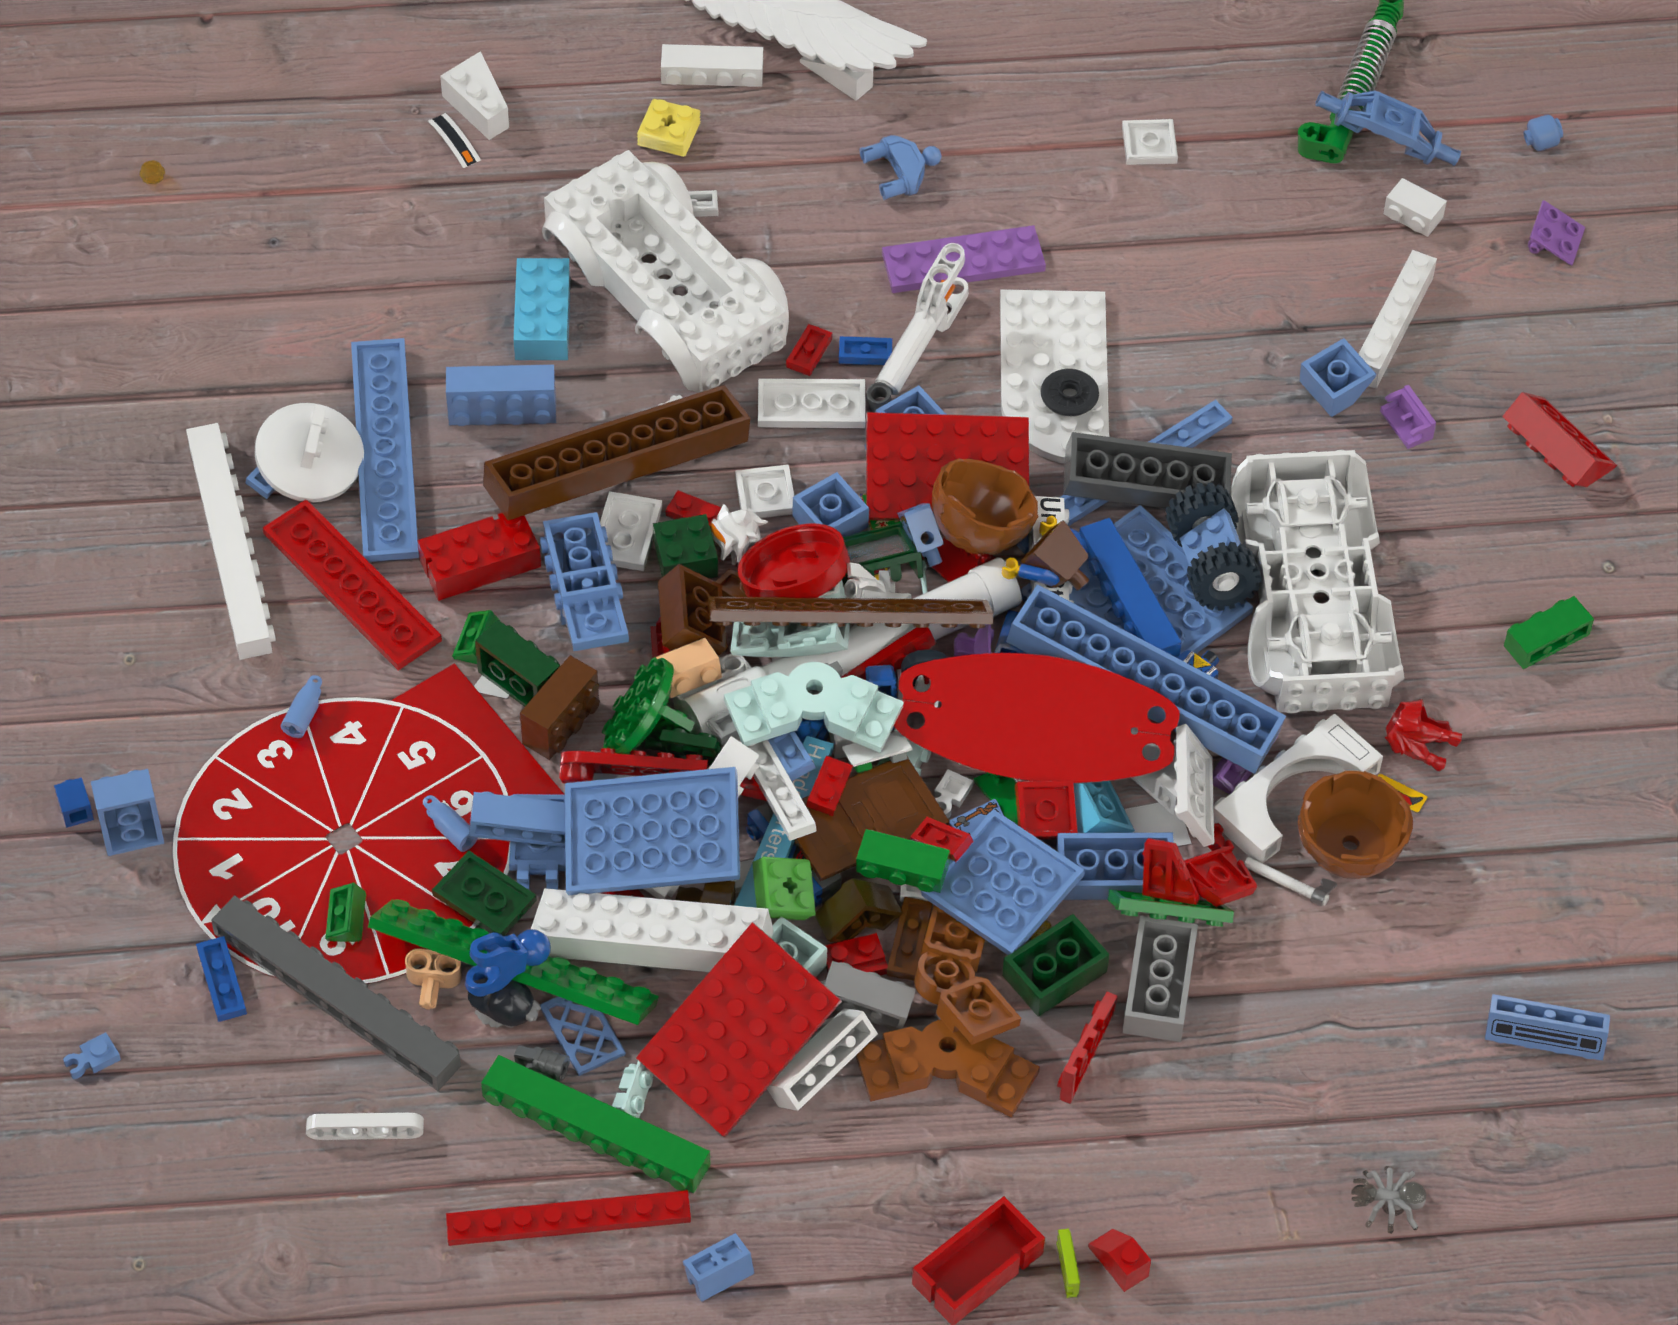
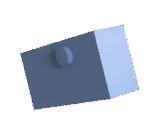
M1173 832L1058 833L1056 851L1084 869L1085 873L1084 877L1063 900H1108L1109 889L1142 893L1144 856L1142 853L1146 840L1150 838L1174 843Z

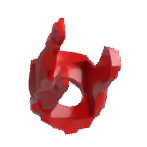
M1423 699L1400 702L1386 726L1387 737L1385 739L1389 742L1395 754L1401 753V755L1405 754L1412 759L1423 761L1439 772L1445 768L1446 758L1429 752L1425 743L1434 741L1438 743L1448 742L1450 745L1457 747L1462 741V734L1453 732L1449 721L1435 720L1427 716Z

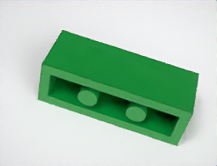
M1575 596L1565 601L1559 600L1546 611L1536 612L1525 622L1513 624L1507 630L1504 647L1524 670L1590 635L1594 618Z
M866 829L856 858V870L868 878L878 877L889 880L896 885L906 884L914 886L923 892L934 891L941 893L950 864V850Z

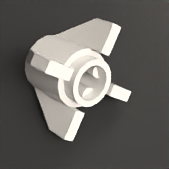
M851 562L847 564L848 577L853 579H849L844 586L846 598L886 597V590L882 581L873 577L860 564Z

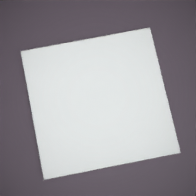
M1160 803L1125 809L1135 830L1133 833L1173 832V842L1177 846L1192 844L1185 823L1180 821L1176 814L1172 815Z

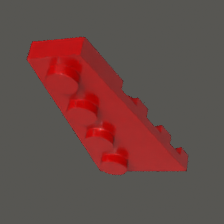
M1106 992L1102 1001L1097 1000L1091 1015L1092 1019L1089 1024H1085L1080 1041L1074 1047L1070 1059L1059 1078L1057 1087L1061 1088V1101L1071 1104L1116 1011L1117 995Z

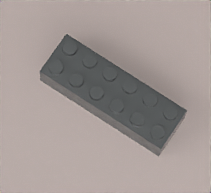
M1072 432L1065 450L1063 495L1160 508L1170 507L1169 501L1171 498L1177 499L1176 493L1179 491L1182 493L1186 492L1185 488L1190 485L1192 489L1196 488L1197 483L1207 486V483L1210 482L1214 483L1215 487L1218 484L1222 485L1224 490L1227 489L1231 495L1232 453Z

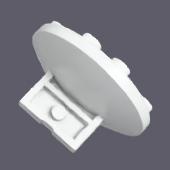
M315 403L292 404L277 410L262 424L255 443V460L263 478L277 492L297 501L308 500L315 503L331 500L342 495L357 480L359 476L358 468L362 459L364 460L363 443L354 425L336 410Z

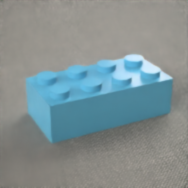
M517 258L513 340L515 360H568L571 279L569 258Z

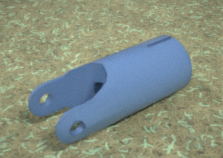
M317 675L311 676L306 685L295 696L281 723V729L287 735L295 738L304 736L319 706L318 698L321 694V677Z
M432 795L423 799V805L427 809V814L433 820L435 827L456 848L464 852L476 843L478 837L469 836L470 825L455 810L441 803Z

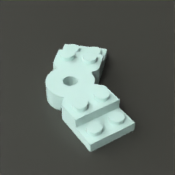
M821 662L801 664L789 676L779 672L751 680V686L724 694L725 704L740 740L745 746L796 731L802 722V718L808 720L824 719L829 732L881 753L904 703L899 699L879 692L878 685L854 675L841 678L835 669ZM817 690L820 693L817 695L810 694L808 691Z

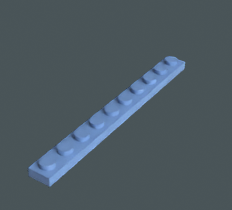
M1214 400L1149 442L1193 448L1230 425L1233 417L1217 400ZM1068 495L1060 497L1064 498L1065 509H1069L1068 526L1108 502L1106 500ZM1028 535L1017 544V547L1024 554L1029 552Z

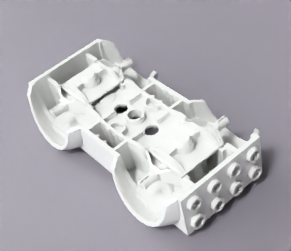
M627 150L544 197L545 223L542 228L544 239L548 242L551 236L557 237L569 251L568 254L571 260L578 263L588 283L591 286H605L638 321L635 326V332L640 335L642 330H644L663 349V356L667 360H671L681 377L683 385L688 390L699 393L718 387L720 383L730 377L737 376L742 370L752 364L759 363L764 357L772 352L779 351L786 345L789 310L785 291L779 278L763 261L753 258L735 259L694 217L689 192L683 180L670 166L659 162L641 163ZM646 254H652L656 256L657 260L652 264L644 263L642 257ZM661 275L671 276L668 280L659 279L658 277ZM682 286L686 288L688 293L684 296L675 295L673 290L676 287Z
M1355 450L1246 456V459L1236 470L1231 485V497L1239 517V522L1236 523V532L1240 543L1245 545L1246 549L1249 548L1252 551L1261 576L1258 589L1260 605L1256 607L1248 640V665L1253 683L1264 691L1275 695L1276 708L1280 713L1388 707L1392 688L1404 680V672L1399 653L1391 600L1378 594L1370 550L1380 544L1366 461L1356 454ZM1314 547L1320 550L1322 555L1319 558H1310L1306 555V550ZM1321 570L1325 575L1317 577L1311 571ZM1318 592H1323L1329 596V601L1323 604L1317 603L1313 596Z

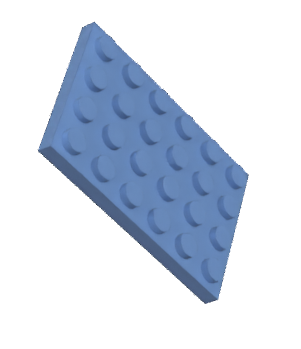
M736 767L565 783L566 893L568 895H577L579 893L592 894L740 880L738 776Z

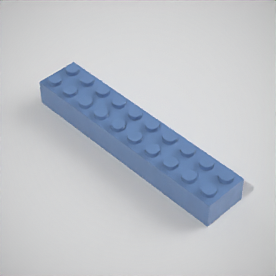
M1038 584L1011 624L1006 642L1028 654L1058 657L1099 667L1131 679L1165 696L1180 711L1178 726L1187 724L1205 748L1254 774L1273 745L1286 718V715ZM1158 706L1150 708L1147 714L1148 718L1158 723L1163 722L1166 717L1164 709Z

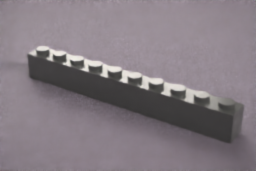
M234 895L211 919L216 936H225L226 943L435 1090L439 1091L461 1067L459 1050L453 1043L442 1041L427 1025H419L407 1011L403 1009L399 1011L391 1005V1002L380 993L375 994L369 990L364 981L359 978L354 979L346 974V971L340 964L329 962L317 948L313 946L309 948L302 943L301 939L294 932L283 930L274 918L268 915L265 917L260 914L251 902L247 900L242 901Z

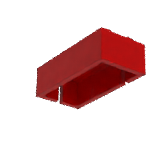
M500 513L497 514L498 519L496 520L493 519V516L417 540L419 560L427 578H429L437 600L440 601L540 568V547L525 515L507 520L504 514Z
M1003 1196L914 1266L912 1285L930 1303L935 1300L934 1308L951 1325H955L1018 1275L1019 1267L1024 1270L1043 1255L1045 1237Z

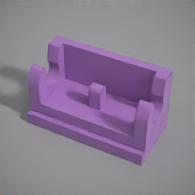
M1409 385L1385 397L1386 401L1390 403L1381 406L1380 412L1407 449L1433 439L1436 421Z

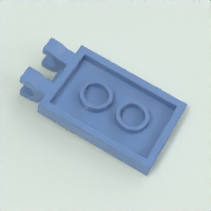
M513 794L523 798H547L552 801L565 802V795ZM510 841L509 871H517V882L528 890L530 874L546 875V889L558 890V872L566 871L565 847Z

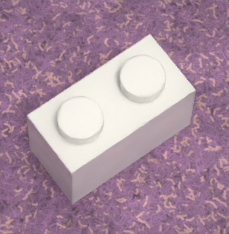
M1402 178L1386 197L1383 214L1428 237L1443 219L1447 201Z

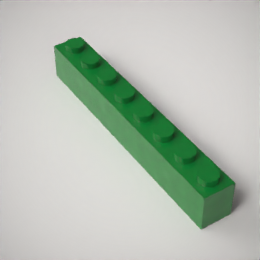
M497 1056L481 1082L482 1096L488 1103L510 1109L513 1114L520 1118L527 1117L534 1120L546 1130L553 1129L558 1131L572 1142H582L590 1146L596 1153H606L616 1158L625 1166H634L641 1169L651 1178L665 1180L677 1190H688L694 1194L710 1167L709 1150L503 1056Z

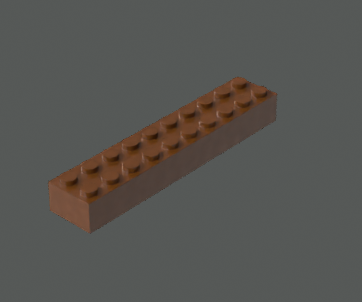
M724 384L485 461L483 486L506 519L511 520L748 442L751 418Z

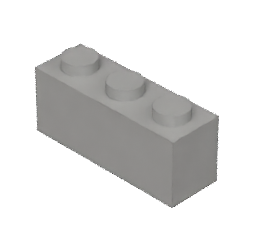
M834 961L831 963L824 984L842 1000L835 1010L841 1011L846 1008L864 1011L870 1022L894 1030L904 1027L916 989L909 987L903 982H893L882 978L877 973L864 972L853 968L850 964Z

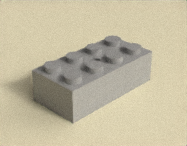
M1140 915L1122 1033L1181 1042L1198 924L1167 919L1160 920Z

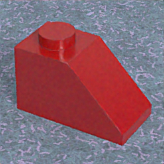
M1111 1229L1088 1244L1089 1249L1124 1292L1149 1277L1151 1259L1133 1237Z

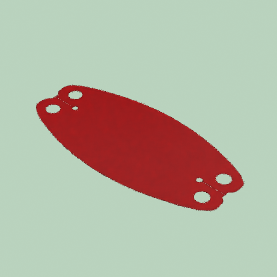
M984 653L920 663L908 668L900 675L899 690L903 694L902 701L904 703L894 727L915 744L974 769L1027 781H1073L1074 783H1088L1141 776L1159 771L1173 762L1174 745L1170 741V736L1167 735H1171V731L1178 726L1180 711L1177 706L1153 689L1099 667L1046 655ZM925 675L930 679L931 685L927 691L919 692L914 689L913 680L916 676ZM936 701H940L942 703L940 708H936L934 706V703ZM1158 706L1164 709L1166 717L1163 722L1155 724L1148 719L1147 714L1150 708ZM912 712H919L925 718L924 725L919 729H913L907 724V717ZM1135 727L1141 732L1132 734L1131 729ZM1153 743L1160 748L1158 759L1149 761L1144 758L1142 750L1147 744Z

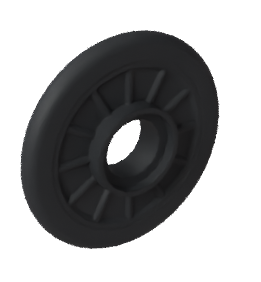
M1077 369L1057 370L1048 375L1041 385L1040 392L1044 404L1053 412L1064 416L1085 414L1096 405L1099 399V388L1095 380L1087 373ZM1065 389H1073L1077 394L1067 396L1063 391Z

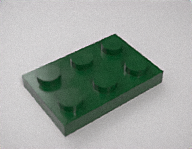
M468 851L432 889V894L435 898L489 933H500L502 936H505L537 901L536 894L471 851Z

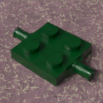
M680 728L662 729L660 739L647 737L645 741L646 749L672 753L675 755L674 758L686 759V755L703 756V760H708L709 767L722 750L715 736L703 732L699 733V735L689 734Z

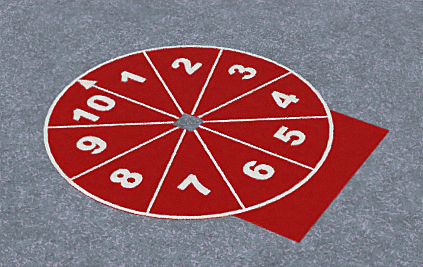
M455 663L392 700L360 697L318 700L319 706L304 736L301 738L291 737L281 729V723L289 708L271 714L236 734L204 764L184 796L177 815L173 835V862L175 876L184 902L199 927L210 939L219 938L214 934L211 919L235 895L242 901L247 900L251 902L263 916L266 917L268 915L274 918L286 932H294L301 939L302 943L309 948L311 946L317 948L329 962L340 964L346 971V974L352 978H359L366 984L406 974L405 958L407 954L414 949H426L368 928L370 917L389 901L396 899L404 900L411 907L420 910H431L436 913V916L445 919L459 920L464 926L472 929L478 926L435 898L432 894V889L468 851H471L508 876L510 841L478 837L476 843L470 849L461 852L435 827L433 820L428 816L427 809L423 805V799L429 795L436 797L441 803L455 810L470 825L474 792H492L497 795L506 796L513 794H565ZM348 823L363 841L345 853L338 854L326 839V835ZM356 883L366 892L362 940L358 942L327 941L325 936L330 889ZM227 943L230 956L248 967L275 977ZM416 965L413 968L419 969L424 965Z

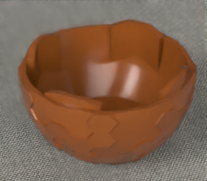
M960 458L950 461L941 468L933 486L932 509L938 528L946 540L950 541L957 548L965 549L966 552L971 554L991 555L1000 553L1003 550H1009L1029 534L1039 517L1038 501L1030 490L1027 481L1017 472L991 463Z
M1344 771L1324 776L1308 788L1303 797L1300 815H1298V829L1305 850L1315 859L1318 866L1328 873L1342 878L1361 879L1379 874L1394 864V861L1399 857L1406 844L1409 843L1413 830V817L1409 803L1405 801L1397 789L1387 783L1382 777L1366 771ZM1353 842L1357 845V848L1348 850L1343 846V843Z

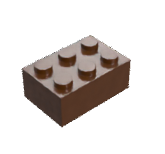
M678 564L658 581L663 646L670 650H675L706 638L717 656L727 650L725 626L717 625L715 622L710 621L708 597H723L722 585Z
M570 655L520 712L522 744L548 760L556 752L560 753L564 749L568 738L581 729L586 717L589 714L595 713L600 705L598 671Z

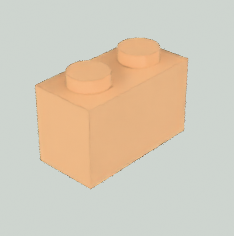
M706 638L656 657L657 659L664 658L673 664L674 673L670 693L671 698L722 678L719 657Z

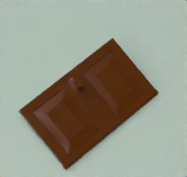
M907 756L906 760L895 763L889 760L870 770L850 777L833 816L806 807L816 824L817 831L796 838L794 841L806 860L810 861L813 871L821 882L856 866V858L866 829L911 840L910 836L926 817L949 825L950 821ZM809 796L802 798V801L804 802L805 806L807 804Z

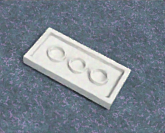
M758 379V427L865 428V379Z
M1184 724L1176 727V740H1174L1177 761L1174 762V768L1177 773V783L1174 785L1177 794L1175 813L1177 818L1187 825L1192 837H1196L1205 847L1214 844L1212 756L1189 726Z

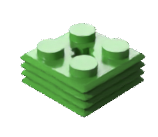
M763 856L759 860L752 862L757 908L768 909L770 918L776 919L782 916L785 919L806 920L809 917L815 916L811 863L809 860Z

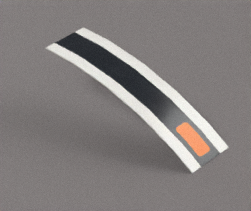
M446 113L428 121L451 148L463 168L481 160L469 140Z

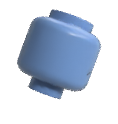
M1546 114L1529 120L1527 130L1523 131L1528 146L1532 145L1535 150L1542 151L1555 147L1560 143V138L1563 137V129L1558 118L1554 119L1553 116Z

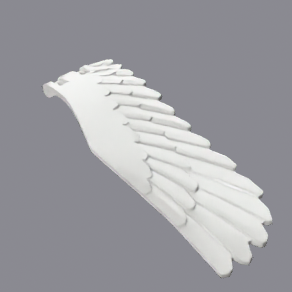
M691 0L697 9H706L714 19L721 16L732 27L739 24L747 32L753 33L756 30L765 39L771 40L775 37L784 48H792L794 46L802 56L810 60H814L818 56L826 65L838 71H843L845 67L858 72L868 73L873 72L874 66L892 69L896 67L894 57H913L914 52L911 47L921 48L927 44L926 38L881 21L840 0Z

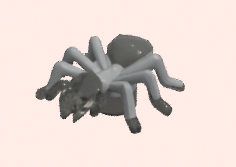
M1385 1166L1384 1170L1387 1175V1187L1385 1188L1375 1170L1371 1172L1364 1170L1363 1175L1368 1179L1373 1177L1379 1188L1378 1190L1374 1185L1369 1184L1366 1179L1357 1178L1353 1180L1355 1184L1361 1183L1351 1191L1352 1195H1358L1351 1199L1352 1201H1357L1354 1204L1355 1207L1367 1206L1374 1200L1379 1201L1373 1207L1370 1217L1365 1224L1367 1228L1371 1227L1378 1211L1382 1207L1384 1212L1389 1214V1234H1392L1394 1231L1395 1216L1402 1214L1404 1211L1413 1230L1416 1231L1418 1229V1225L1413 1219L1412 1210H1418L1424 1206L1427 1196L1426 1190L1415 1181L1404 1184L1406 1180H1411L1415 1176V1172H1404L1398 1182L1393 1183V1169Z

